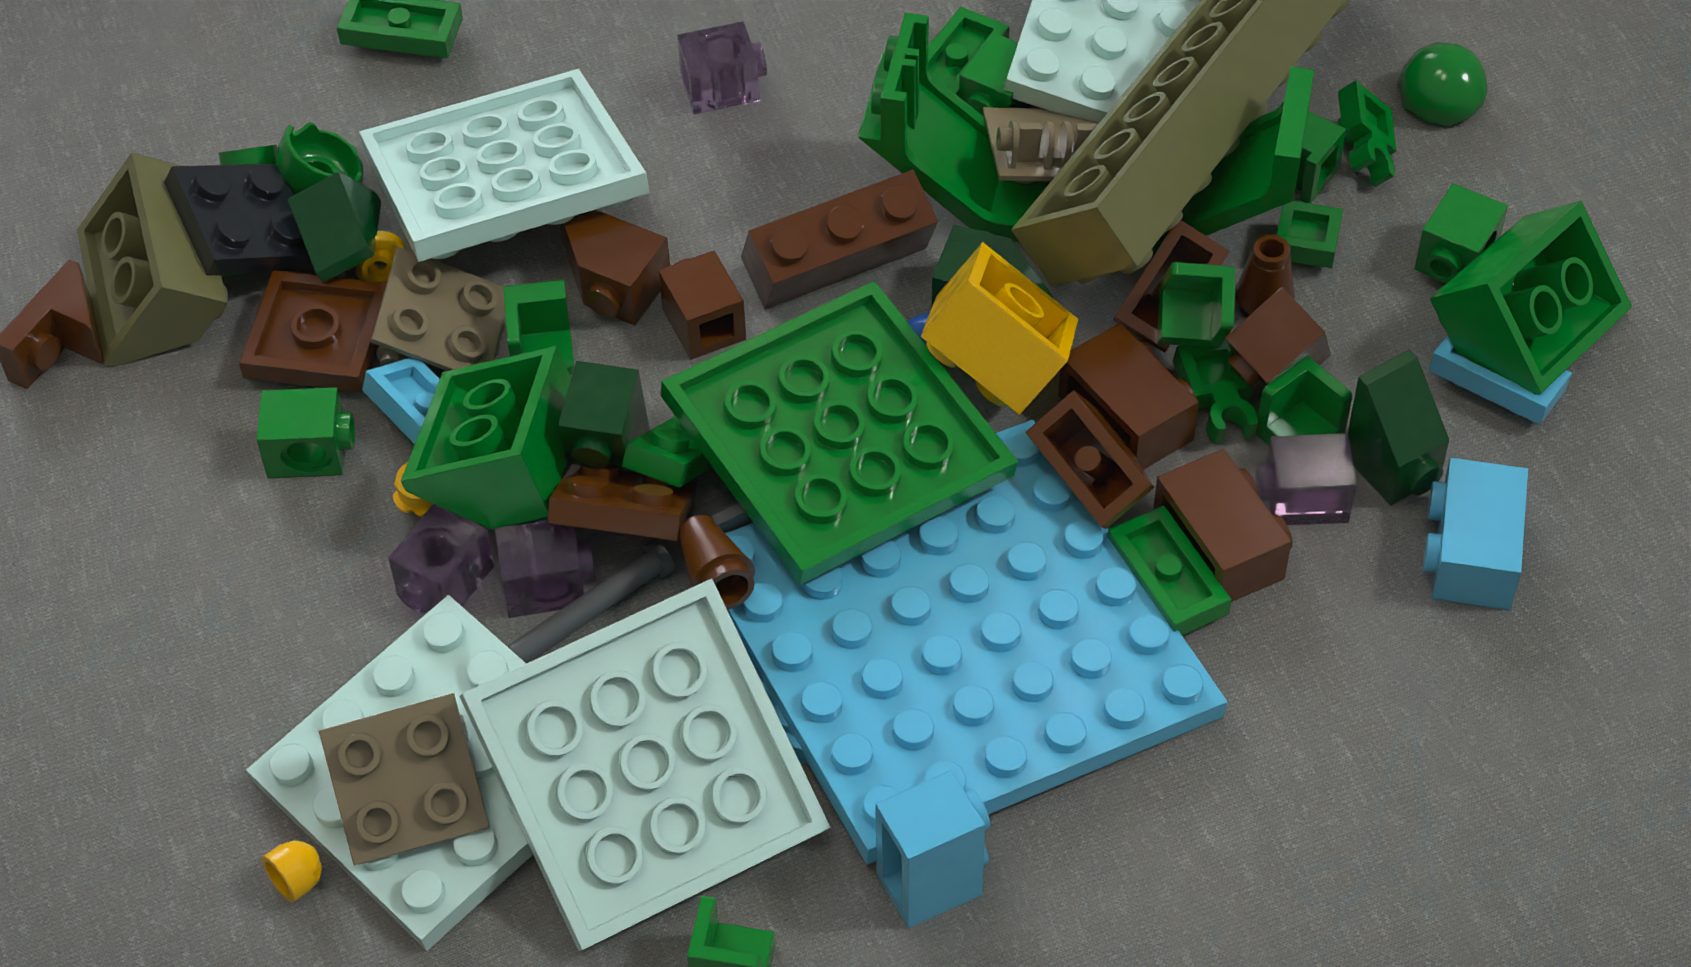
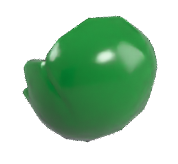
M1436 42L1419 48L1404 65L1397 84L1400 87L1402 106L1405 110H1410L1425 123L1446 127L1471 118L1483 106L1488 90L1486 72L1476 55L1459 44Z
M313 122L306 123L295 132H293L294 127L290 124L286 127L278 145L275 164L294 195L337 172L362 184L363 163L352 144L336 133L318 129Z

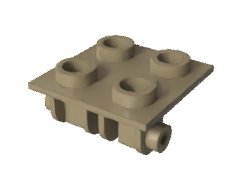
M983 107L982 112L983 117H985V125L999 181H1014L1021 184H1029L1035 181H1052L1099 124V122L1039 108Z
M398 246L371 338V343L379 345L376 355L380 360V367L407 358H414L450 371L493 361L505 314L503 286L431 258L418 262L414 252Z
M454 693L318 730L354 866L490 828L467 743L470 741L463 715L459 713Z

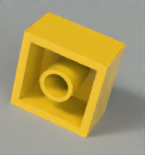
M982 242L936 296L921 337L927 341L928 350L938 361L951 368L958 366L975 379L978 390L986 399L1000 407L1007 405L1020 415L1068 361L1079 319Z

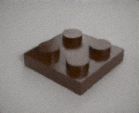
M273 270L239 361L243 378L320 388L337 387V390L362 393L366 371L370 370L378 346L371 343V338L387 283L336 277L322 282L318 275Z
M572 464L550 497L547 523L677 541L680 527L688 520L695 506L697 481L691 480L679 488L641 473L619 471L617 466L607 465L604 468H590L581 464Z

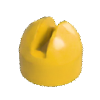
M293 840L280 844L261 857L263 868L278 892L291 903L311 891L320 881L322 864L319 860V855L312 845L304 841Z

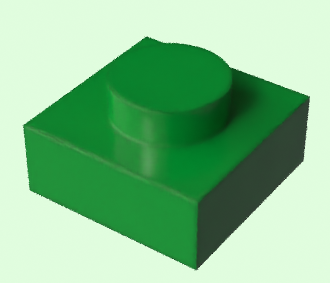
M1292 201L1282 206L1277 235L1289 243L1291 262L1332 269L1343 209L1299 201Z

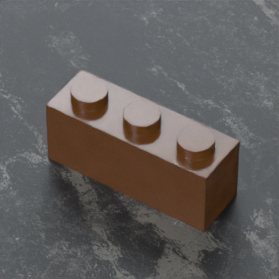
M910 170L749 230L741 259L764 309H768L926 249L938 224V220L914 170Z

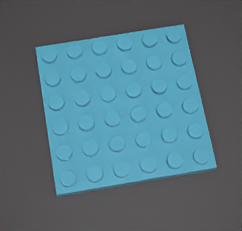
M1033 419L996 433L1018 460L1015 476L802 585H799L754 523L725 533L752 561L755 568V585L751 595L742 604L727 611L735 628L738 630V634L759 678L763 680L770 692V699L781 711L789 725L788 730L797 739L802 748L803 756L866 865L876 861L875 803L951 769L965 792L974 790L983 801L987 813L991 814L1223 718L1225 715L1227 700L1179 630L1173 632L1108 539L1109 529H1103L1025 433L1035 424Z

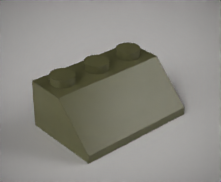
M131 152L77 228L103 361L105 365L115 367L199 341L212 322L223 314L228 303L227 288L223 284L221 275H206L164 184L171 167L181 165Z

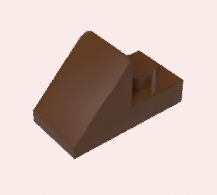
M70 259L0 333V362L7 380L25 389H28L43 371L48 370L55 364L64 348L102 364L104 362L90 294L79 263Z

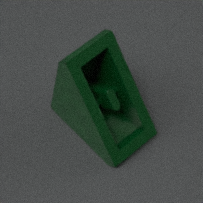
M337 172L287 199L315 272L322 282L375 255V236H377L382 202L375 191Z

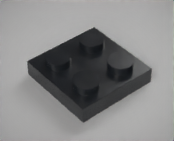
M276 164L171 167L164 184L206 275L272 272L273 270H314L287 200L294 194L289 184L282 177Z

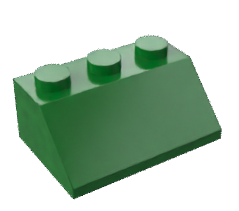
M1582 200L1523 216L1430 298L1438 319L1445 329L1456 353L1516 383L1535 395L1545 391L1632 308V304Z
M557 346L442 372L401 479L405 491L488 529L513 524L527 526L548 517L550 497L561 482L568 460L565 458L558 424L571 376Z

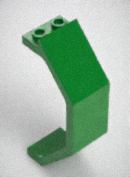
M905 12L899 35H889L885 52L881 53L857 137L901 173L914 170L923 191L970 229L988 231L995 235L1012 238L1014 242H1019L1011 229L1051 181H1035L1029 184L999 181L985 125V117L937 80L929 69V16ZM1290 66L1284 103L1278 109L1264 114L1248 124L1239 136L1241 140L1239 146L1231 154L1222 158L1210 173L1212 175L1211 182L1202 191L1193 195L1181 210L1183 213L1181 221L1208 236L1293 201L1315 70ZM1169 231L1163 233V235L1159 238L1156 244L1152 247L1153 256L1155 255L1156 251L1166 238Z

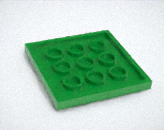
M875 281L661 381L660 396L799 585L1015 476L1018 460L940 362L931 354L921 338Z

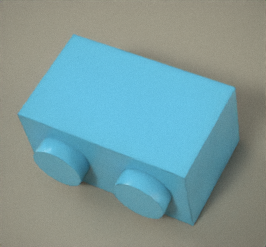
M1450 458L1444 483L1432 482L1427 519L1438 521V533L1427 534L1422 571L1434 573L1432 599L1511 610L1522 569L1528 468Z
M952 769L875 803L876 874L908 929L982 895L983 869L989 863L985 847V831L990 829V819L980 796L974 790L965 792Z

